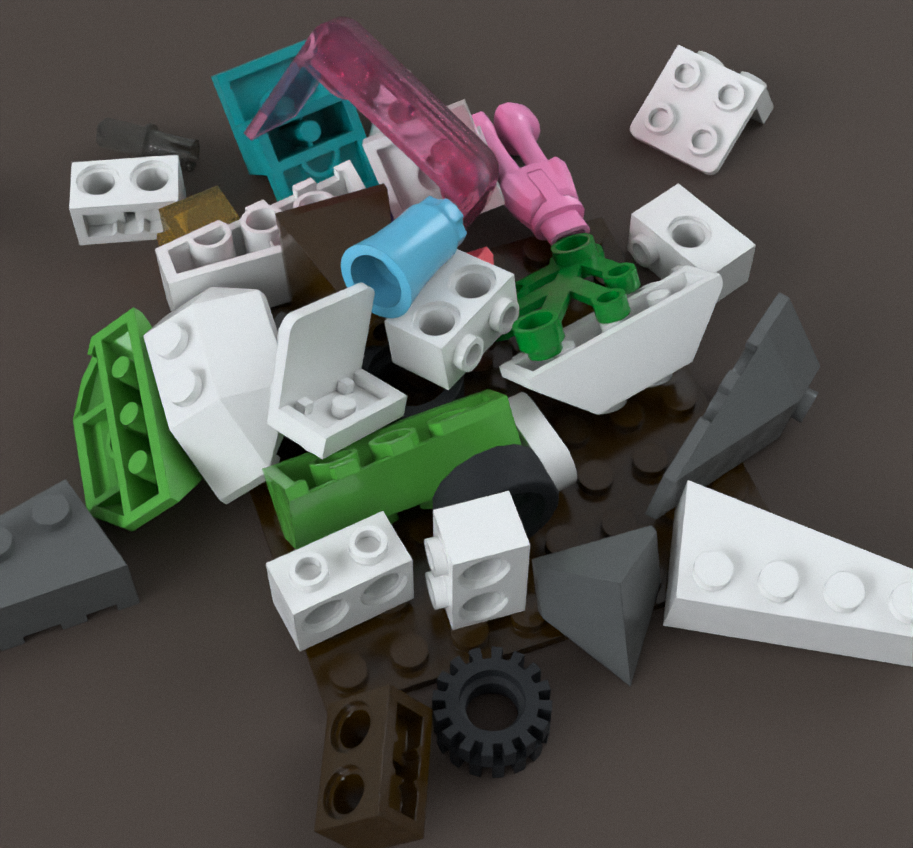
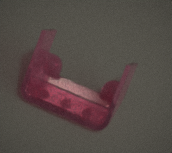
M344 16L328 20L313 30L244 132L252 141L297 116L318 84L321 83L334 96L349 100L439 186L443 199L447 198L462 212L465 230L491 201L499 176V165L493 151L361 24L352 18Z

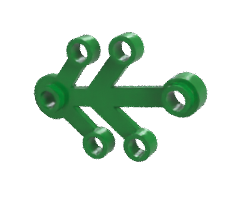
M589 233L574 234L558 240L551 247L553 257L550 259L549 265L515 282L519 317L513 323L512 329L506 334H501L495 342L507 340L515 336L519 350L526 353L530 360L544 361L555 357L563 349L561 342L565 339V332L561 322L572 298L591 305L596 320L599 323L608 324L624 319L631 312L627 295L636 291L641 286L635 264L619 263L604 258L602 246L595 243L593 235ZM591 275L602 278L605 287L584 278Z

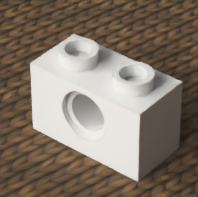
M679 183L631 214L627 251L631 253L639 265L649 268L659 278L664 279L671 272L685 265L719 273L722 276L724 285L717 302L748 281L756 244Z

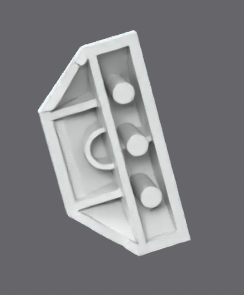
M685 265L671 272L668 277L660 281L651 282L628 294L627 299L631 312L624 319L614 323L603 324L597 322L595 313L592 312L563 328L565 339L561 342L563 349L558 355L544 361H532L526 353L520 352L512 357L511 360L499 366L502 377L597 415L617 411L626 404V399L648 387H656L668 382L674 372L693 362L723 288L722 276L719 273Z
M209 287L163 317L143 337L170 431L218 499L228 504L265 482L262 469L277 464L280 460V457L276 454L284 435L267 425L271 397L270 385L274 376L278 348V331L266 295L260 290Z

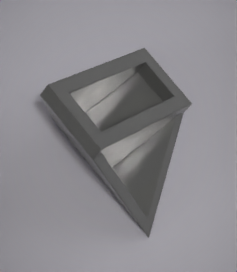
M652 525L531 559L538 611L542 618L630 687L661 585L657 532Z

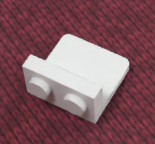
M678 45L631 123L630 131L635 139L706 175H714L720 170L749 119L752 118L764 124L774 106L766 89L767 85L758 77L741 71L739 74L724 67L720 60L706 52L698 51L695 53Z
M362 282L290 312L285 316L278 330V348L274 376L270 385L271 397L267 425L321 459L334 454L404 416L407 395L362 369L375 296L374 289Z

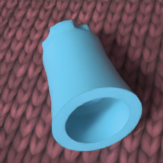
M428 196L420 203L410 206L383 229L351 246L344 252L341 259V272L347 288L360 282L372 287L375 291L372 313L384 318L401 317L408 311L422 288L455 254L457 247L464 241L467 231L463 225L462 212L447 198L436 199L432 196Z

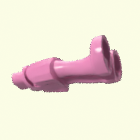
M511 102L501 104L496 109L494 125L482 111L471 115L475 126L481 127L488 144L489 161L500 184L505 199L504 205L515 218L529 228L537 239L547 240L551 246L564 237L590 232V227L583 219L585 209L578 199L566 163L558 157L548 160L537 144L540 135L539 121L529 108L522 104ZM510 155L520 156L525 166L519 168Z

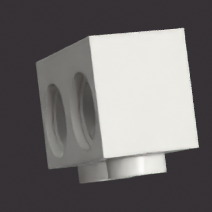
M165 155L72 162L69 210L79 245L170 239L186 235V191L179 156Z
M457 249L455 254L422 288L404 315L398 318H387L384 321L392 362L449 390L466 372L472 371L478 365L484 352L501 334L508 333L512 329L513 323L519 317V304L517 302L514 274Z
M505 491L433 510V537L424 540L426 555L431 571L425 573L426 584L434 609L437 610L445 607L452 630L525 611L530 543L510 492Z
M383 511L266 563L273 603L299 652L414 599L413 560Z

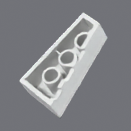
M348 160L333 167L334 176L316 184L312 178H308L293 185V195L272 205H269L263 199L245 207L246 212L242 215L241 219L233 223L226 224L217 220L156 248L155 253L171 312L209 287L260 290L266 295L270 308L290 302L275 213L365 189L351 161Z
M688 480L674 513L663 626L913 667V569Z

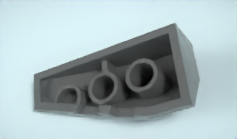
M779 292L745 344V350L733 370L729 369L704 415L698 419L665 472L645 512L646 515L655 520L678 505L688 480L706 487L778 439L790 418L802 423L819 393L809 386L818 372L820 364L789 297Z

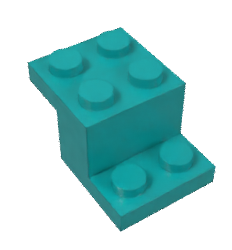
M309 39L299 41L211 76L249 174L266 175L277 202L293 195L292 186L312 178L317 184L334 176L333 167L348 160L353 164L365 188L379 185L362 146L363 139L367 137L349 88H327Z

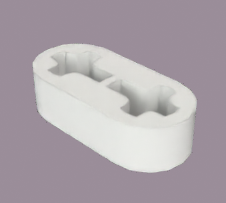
M524 392L509 397L508 400L521 445L529 447L535 452L559 491L575 484L577 481V471L571 454L533 400Z

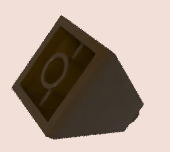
M384 183L275 213L289 298L294 309L297 310L347 288L341 272V259L344 252L391 223L388 189ZM371 313L365 347L389 344L384 323L387 318Z

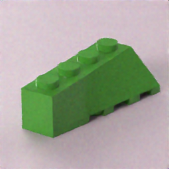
M486 389L390 423L324 459L308 452L265 467L262 471L284 538L297 550L381 511L385 513L392 524L399 519L397 513L417 505L421 509L433 508L432 498L440 482L455 467L480 452L496 446L521 445V441L507 395Z

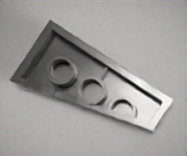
M66 479L0 515L1 652L24 644V636L59 624L65 630L88 622L87 615L116 605L119 611L140 603L128 565Z

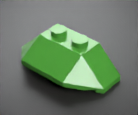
M134 307L91 337L87 354L92 356L81 381L73 417L86 508L94 518L132 532L178 503L203 479L199 470L169 429L143 337L152 326L144 314Z

